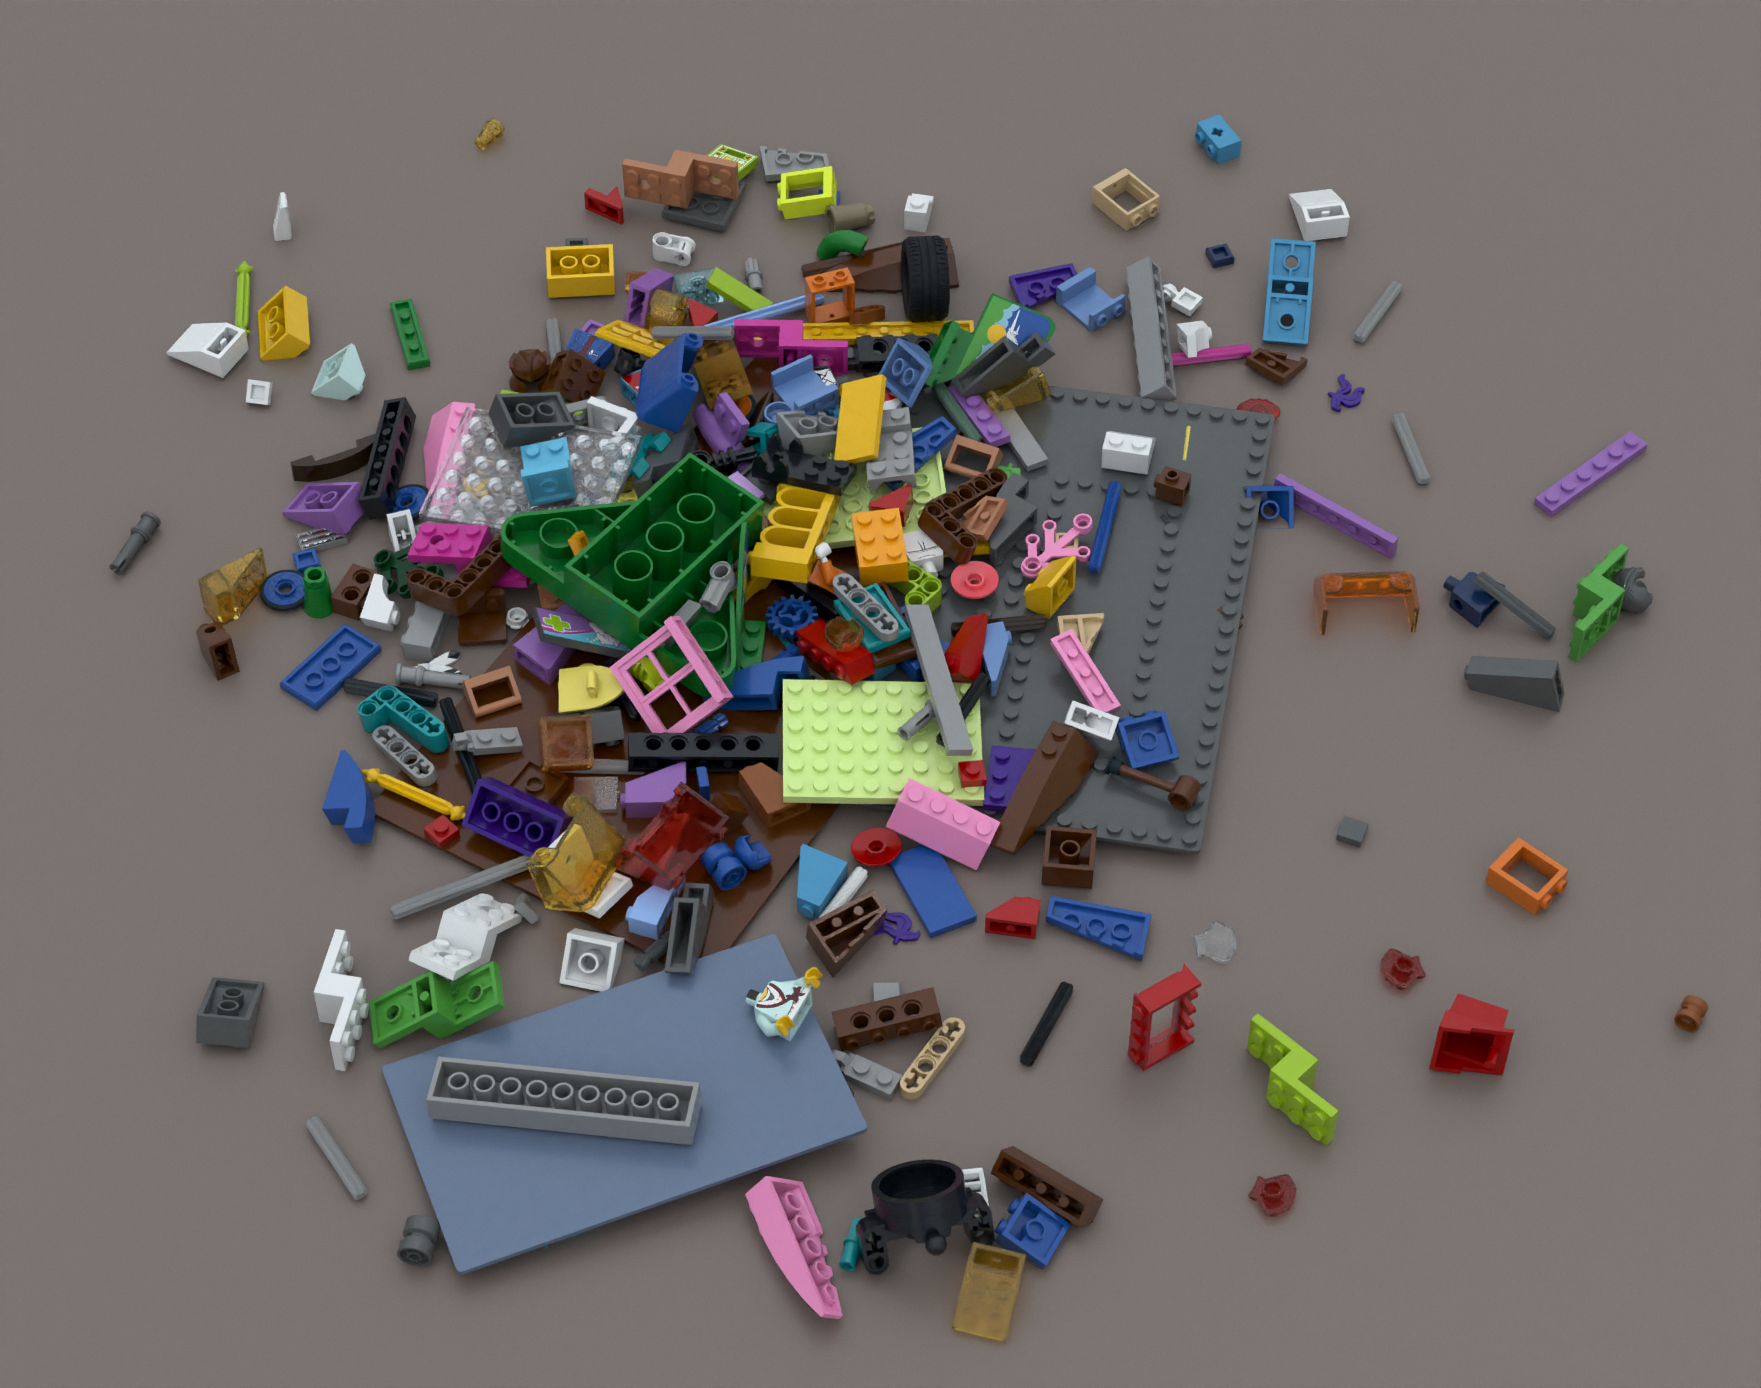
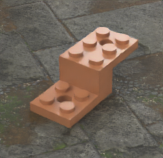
M675 149L667 167L626 158L622 163L625 197L687 209L695 192L737 200L739 196L738 162Z

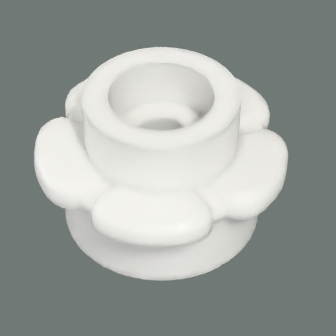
M515 607L507 613L506 624L512 629H521L529 621L528 614L523 608Z

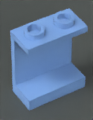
M1092 267L1085 269L1058 285L1056 291V303L1090 332L1103 327L1115 317L1121 316L1125 312L1126 302L1124 294L1113 299L1095 284L1096 271Z
M811 354L771 372L772 389L782 402L790 404L794 411H805V415L815 416L818 412H824L839 405L838 387L834 383L828 386L825 385L813 370V357Z

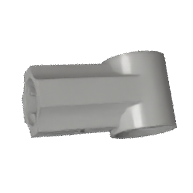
M725 561L717 562L711 567V579L699 601L702 608H705L708 612L716 613L719 611L727 594L737 587V577L729 563Z

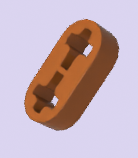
M868 305L849 310V323L866 324L885 319V306Z

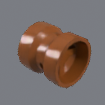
M1686 996L1681 1003V1009L1675 1015L1674 1022L1685 1031H1697L1702 1023L1701 1018L1705 1016L1708 1010L1707 1003L1697 996Z

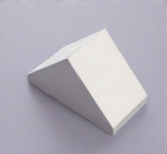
M410 509L386 514L389 536L394 552L410 546L416 537Z

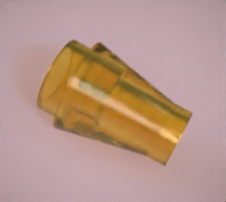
M495 118L487 120L474 141L476 146L484 150L488 145L502 137L505 130L503 124Z

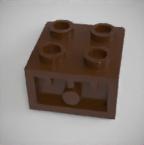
M572 349L558 352L540 392H560L562 396L573 403L590 399L591 396L596 397L606 372Z
M504 587L490 588L465 614L458 616L459 645L507 642Z

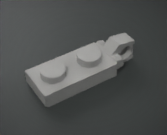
M517 727L468 730L454 734L452 740L454 751L468 750V752H473V755L514 753L522 751L523 747Z
M834 1050L833 1055L846 1081L888 1100L892 1098L900 1085L903 1075L857 1054L849 1053L847 1055L844 1052Z

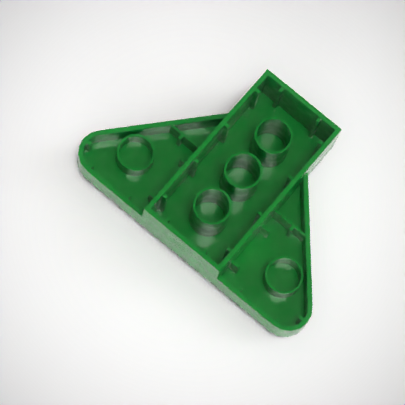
M689 452L636 501L513 514L501 525L500 551L502 557L511 566L633 650L665 625L664 621L670 616H674L689 599L699 603L711 579L710 569L715 563L720 561L728 562L733 570V564L739 559L742 521L748 522L749 550L760 539L764 502ZM583 530L589 544L574 556L568 539L575 532ZM734 590L727 594L720 610L716 613L708 612L705 608H701L699 617L688 628L729 690L734 684L736 667ZM676 642L669 650L665 648L663 643L653 651L666 673L670 676L689 663ZM693 671L680 681L681 684L694 693L703 697H712L696 671Z

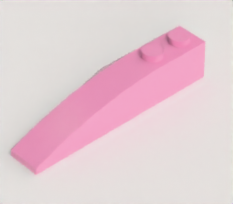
M452 402L432 415L423 448L426 488L429 489L432 495V503L428 509V521L435 519L436 523L449 524L450 512L455 510L458 503L478 424L476 404Z
M765 1176L745 1194L750 1211L753 1213L758 1224L760 1234L763 1236L774 1260L788 1281L807 1304L820 1317L840 1319L843 1315L837 1289L830 1282V1278L833 1276L832 1268L826 1265L825 1256L828 1255L827 1247L821 1244L820 1236L823 1234L822 1226L803 1182Z

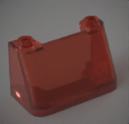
M682 781L674 789L673 799L671 798L664 803L659 814L638 837L634 836L626 841L614 866L626 875L668 891L672 888L675 890L679 888L685 879V873L716 839L720 841L729 829L726 825L730 817Z

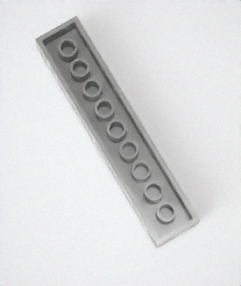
M438 1056L426 1102L431 1119L692 1145L702 1105V1096L699 1082Z

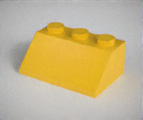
M286 285L258 310L261 360L296 358L303 351H306L310 345L307 297Z

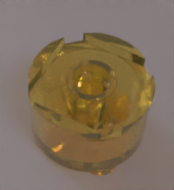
M658 288L650 301L649 306H651L650 313H646L644 329L652 332V327L684 325L687 318V312H684L688 305L689 297Z

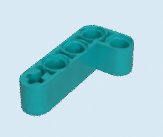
M387 685L379 688L357 707L362 727L367 732H373L376 728L392 722L433 753L443 752L449 747L450 743L444 723L394 686Z

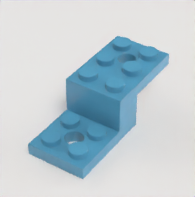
M1271 238L1263 343L1308 346L1316 242ZM1287 258H1295L1298 261V265L1294 268L1287 267L1285 264ZM1284 316H1290L1294 323L1289 327H1285L1281 324L1280 320Z

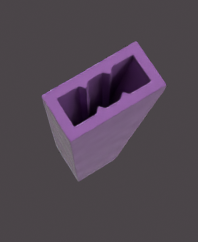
M566 603L556 610L557 612L585 617ZM536 627L513 645L515 660L548 685L554 682L559 674V669L565 666L575 651L573 648L541 642Z

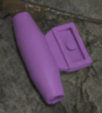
M727 392L718 394L714 410L709 409L707 404H701L694 409L693 417L702 437L713 452L719 454V450H723L726 453L727 447L730 446L733 447L734 451L745 448L741 441L745 440L750 423ZM748 461L737 464V469L732 470L729 466H727V468L732 473H735L736 471L741 473L752 462Z

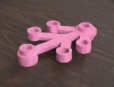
M1084 513L1076 515L1073 520L1074 527L1055 543L1056 523L1053 520L1044 521L1042 530L1045 535V551L1037 556L1040 538L1036 534H1029L1025 539L1028 557L1021 564L1022 574L1027 578H1037L1040 570L1046 568L1049 565L1047 562L1052 558H1065L1073 555L1080 562L1089 561L1091 553L1087 546H1080L1078 548L1065 547L1079 535H1087L1092 530L1091 516Z

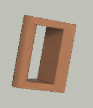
M956 434L944 470L972 479L982 472L954 464L961 451L989 459L986 471L991 468H997L1004 454L997 447Z
M510 666L463 680L461 685L475 718L522 703ZM504 681L507 682L513 696L480 707L477 706L473 691Z

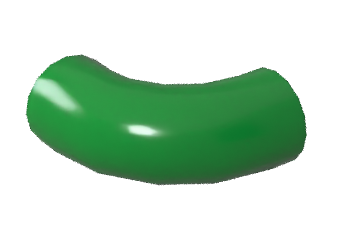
M836 230L827 234L822 239L817 248V257L820 260L838 257L841 252H848L860 257L869 237L852 230Z

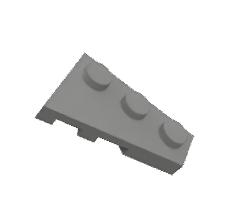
M759 146L766 182L781 180L782 173L829 167L827 154L800 151L797 154L789 153L787 149L779 148L778 151L767 150L765 146Z

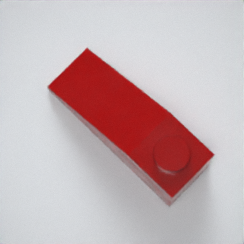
M984 613L967 617L945 651L944 656L952 682L972 684L980 673L988 614Z

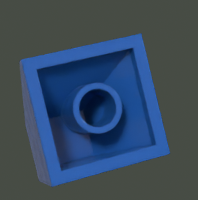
M1246 486V498H1251V491H1262L1259 512L1263 517L1273 519L1280 515L1289 525V528L1268 529L1294 528V486ZM1266 504L1275 511L1273 515L1266 516L1264 514L1263 508Z

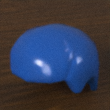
M750 835L740 836L734 843V851L736 857L745 868L757 871L772 862L770 853L761 842L750 843L748 841Z

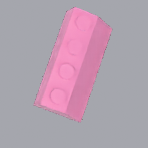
M909 778L886 827L977 871L1000 822Z

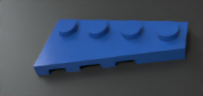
M1051 896L1046 914V922L1142 961L1151 922V914Z

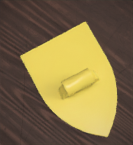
M592 665L559 669V714L589 711L603 707L617 699L624 692V689L608 667Z

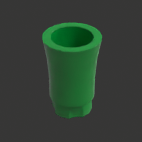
M320 566L307 568L304 571L302 581L304 612L312 618H326L333 614L331 602L333 593L326 571Z

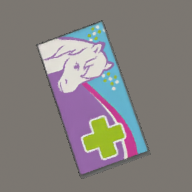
M534 607L532 616L541 642L615 658H622L632 650L588 618Z

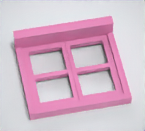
M670 616L664 621L665 625L609 667L652 733H687L733 698V695L680 616ZM673 637L689 663L669 677L653 651ZM648 655L664 679V682L645 696L628 670ZM693 671H696L712 697L691 711L675 685ZM668 690H671L687 716L667 730L652 708L651 703Z

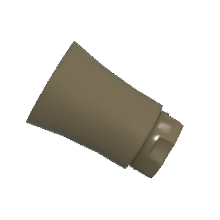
M870 203L827 205L825 208L827 228L832 233L836 230H851L865 227L867 224H873L875 222L874 208Z

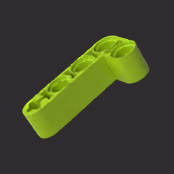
M908 560L909 581L887 584L906 595L905 605H929L932 613L942 603V583L938 578Z

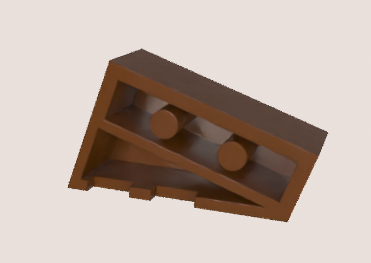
M874 890L808 923L806 939L832 977L843 968L885 922L887 909Z

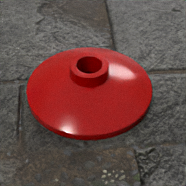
M881 827L870 828L862 831L854 838L851 844V852L855 860L863 865L871 867L883 866L898 857L902 847L901 840L890 829Z

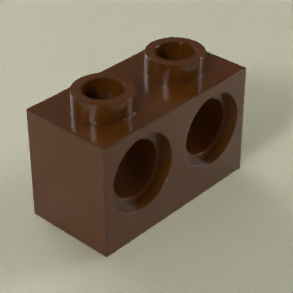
M352 564L331 596L333 613L359 621L374 574H379L378 571Z

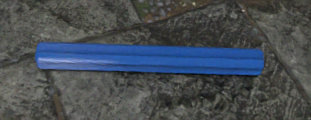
M1111 481L1108 486L1088 563V571L1097 574L1101 571L1122 485L1120 482Z

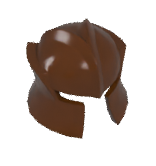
M539 349L519 350L517 354H512L509 360V367L512 371L509 384L514 392H526V382L519 378L533 382L542 377V379L536 382L539 392L541 391L551 365L548 353L546 351L541 352Z

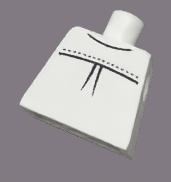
M922 530L904 533L907 559L937 578V572L943 570V550Z

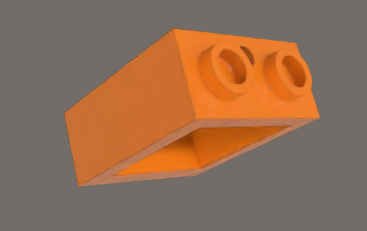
M848 267L805 277V316L808 322H849V310L855 309V282ZM842 288L843 301L815 307V294Z
M1518 837L1488 868L1486 883L1533 915H1536L1542 908L1545 910L1551 904L1556 893L1561 894L1568 884V881H1566L1568 869ZM1520 860L1551 879L1538 893L1508 874Z

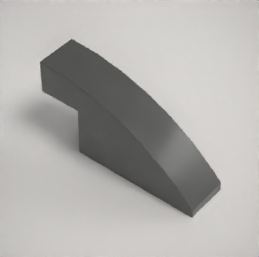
M1038 332L1034 333L1020 346L1004 336L957 375L953 381L964 397L984 393L1023 377L1044 364L1055 353L1046 338Z
M691 423L682 426L679 433L674 432L669 436L671 441L662 452L659 453L655 449L647 457L646 462L650 467L640 479L634 477L632 482L638 499L689 452L693 453L697 450L699 440Z
M1015 472L1005 481L996 496L997 498L1006 499L1008 507L989 537L990 563L994 566L1037 524L1038 507L1025 501L1028 497L1029 480Z
M685 883L683 898L674 897L665 973L691 974L694 970L703 947L714 895V889L710 884Z

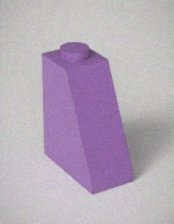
M654 268L631 282L624 322L646 329L671 296L674 275Z
M680 762L626 782L625 793L620 794L621 808L626 810V818L676 817L680 813L685 812L687 805L686 762Z

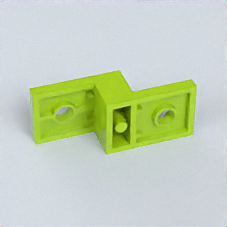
M1257 1013L1250 1022L1247 1049L1253 1057L1261 1059L1271 1069L1266 1099L1271 1106L1280 1109L1288 1115L1294 1124L1300 1125L1307 1130L1312 1138L1317 1141L1320 1140L1327 1146L1334 1140L1339 1111L1313 1091L1318 1059Z

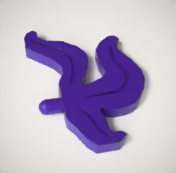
M1341 374L1338 377L1341 389L1337 390L1335 394L1328 392V396L1332 397L1331 409L1336 412H1341L1340 404L1347 408L1358 406L1361 402V393L1365 391L1363 387L1355 388L1352 395H1347L1351 392L1352 385L1345 379V374Z
M886 912L885 920L897 924V929L895 930L888 922H884L873 935L888 933L891 937L895 938L893 944L897 945L899 941H917L920 937V931L917 930L915 933L909 931L912 921L905 913Z

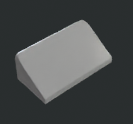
M689 599L674 616H680L689 628L699 617L702 606ZM673 637L664 642L665 648L668 650L676 642Z

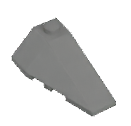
M799 410L778 412L776 414L779 436L784 449H789V444L796 437L801 441L805 454L822 456L835 450L839 417L826 416L825 412H818L817 416L805 415V411Z

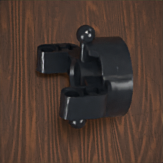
M942 1160L909 1161L890 1167L878 1174L871 1184L874 1209L864 1211L866 1217L860 1219L856 1225L860 1258L866 1270L873 1275L884 1273L889 1266L886 1241L904 1237L914 1239L917 1244L925 1243V1248L931 1255L939 1256L947 1248L945 1238L950 1236L951 1227L964 1224L965 1233L972 1246L977 1250H987L995 1241L992 1213L984 1197L979 1193H972L970 1187H965L964 1174L960 1167ZM976 1210L979 1217H975L974 1213H976ZM984 1231L982 1235L975 1236L978 1232ZM870 1233L873 1241H869L868 1239L870 1237ZM879 1255L876 1260L869 1261L873 1256Z

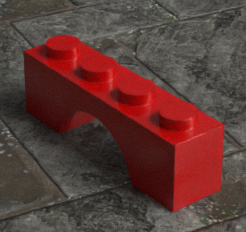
M821 619L796 631L799 651L810 657L815 663L822 665L827 671L835 674L840 680L853 685L875 673L871 653L859 644L837 647L833 628Z

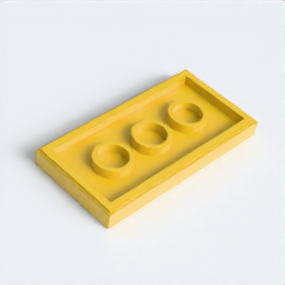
M883 374L843 383L834 460H844L855 464L878 459L887 379Z

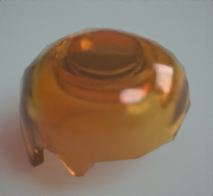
M839 616L829 622L824 630V637L833 650L847 653L854 651L861 645L864 639V628L854 618L845 620Z

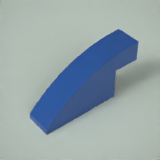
M795 656L773 659L735 672L734 684L729 690L733 698L721 706L719 710H778L783 689V679L808 680L810 671L805 657ZM702 696L704 702L711 698Z
M341 750L322 810L331 825L345 824L344 830L352 843H371L375 825V807L372 793L355 761L346 750Z

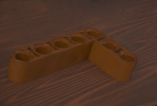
M991 468L930 500L925 504L918 519L919 528L953 561L959 564H967L977 547L978 541L958 519L964 517L963 514L970 508H973L985 496L996 497L1008 479L1007 474L1002 469Z
M499 533L453 580L420 568L408 572L406 580L411 597L414 600L448 614L459 616L465 614L512 566L502 557Z

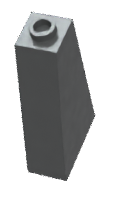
M1471 656L1469 665L1465 666L1464 678L1468 680L1470 690L1560 712L1565 693L1558 661Z

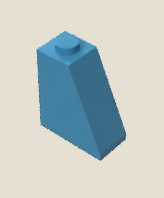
M802 844L800 847L797 912L801 913L804 917L818 919L848 878V862Z

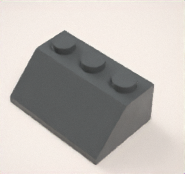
M617 705L600 707L589 711L544 716L549 747L551 751L556 750V754L570 752L571 747L580 746L581 750L595 748L596 743L605 742V746L620 744L619 740L625 739L621 711Z

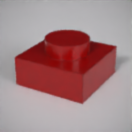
M983 760L958 762L961 788L986 786L987 778Z
M441 815L424 828V834L440 849L460 835L459 828L444 815Z

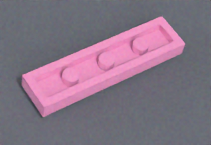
M1070 629L1051 638V646L1090 707L1109 714L1119 711L1121 704L1074 631Z

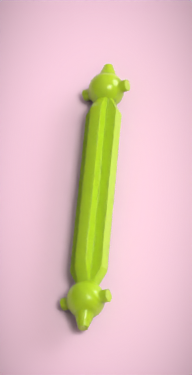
M243 261L238 266V269H235V273H239L237 277L235 326L245 330L246 337H248V334H251L250 330H247L249 326L251 281L249 274L254 269L253 266H249L246 261Z

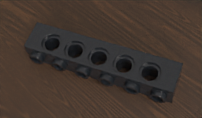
M931 333L916 336L915 334L893 336L888 334L882 337H871L870 335L856 337L853 345L856 372H880L897 338L917 344L930 354L938 334Z
M406 397L384 400L358 500L370 520L387 517L386 514H390L393 511L416 415Z
M628 733V772H656L680 762H686V772H696V767L705 766L707 772H739L747 766H753L760 762L776 772L778 769V734Z

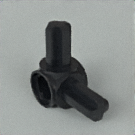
M620 348L614 371L621 374L620 376L625 377L627 374L642 369L646 360L640 359L641 355L637 352Z

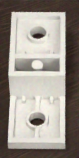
M478 894L443 911L436 939L412 950L408 961L450 980H455L490 962L497 934L520 923L523 916L511 904L497 902L488 894Z
M335 929L314 990V997L319 1022L335 1024L329 1040L335 1070L346 1071L348 1062H352L354 1059V1044L356 1040L361 1038V1023L363 1019L368 1017L369 1004L366 1003L367 991L363 988L362 978L346 975L347 971L350 972L353 967V956H350L351 943L347 941L346 931Z

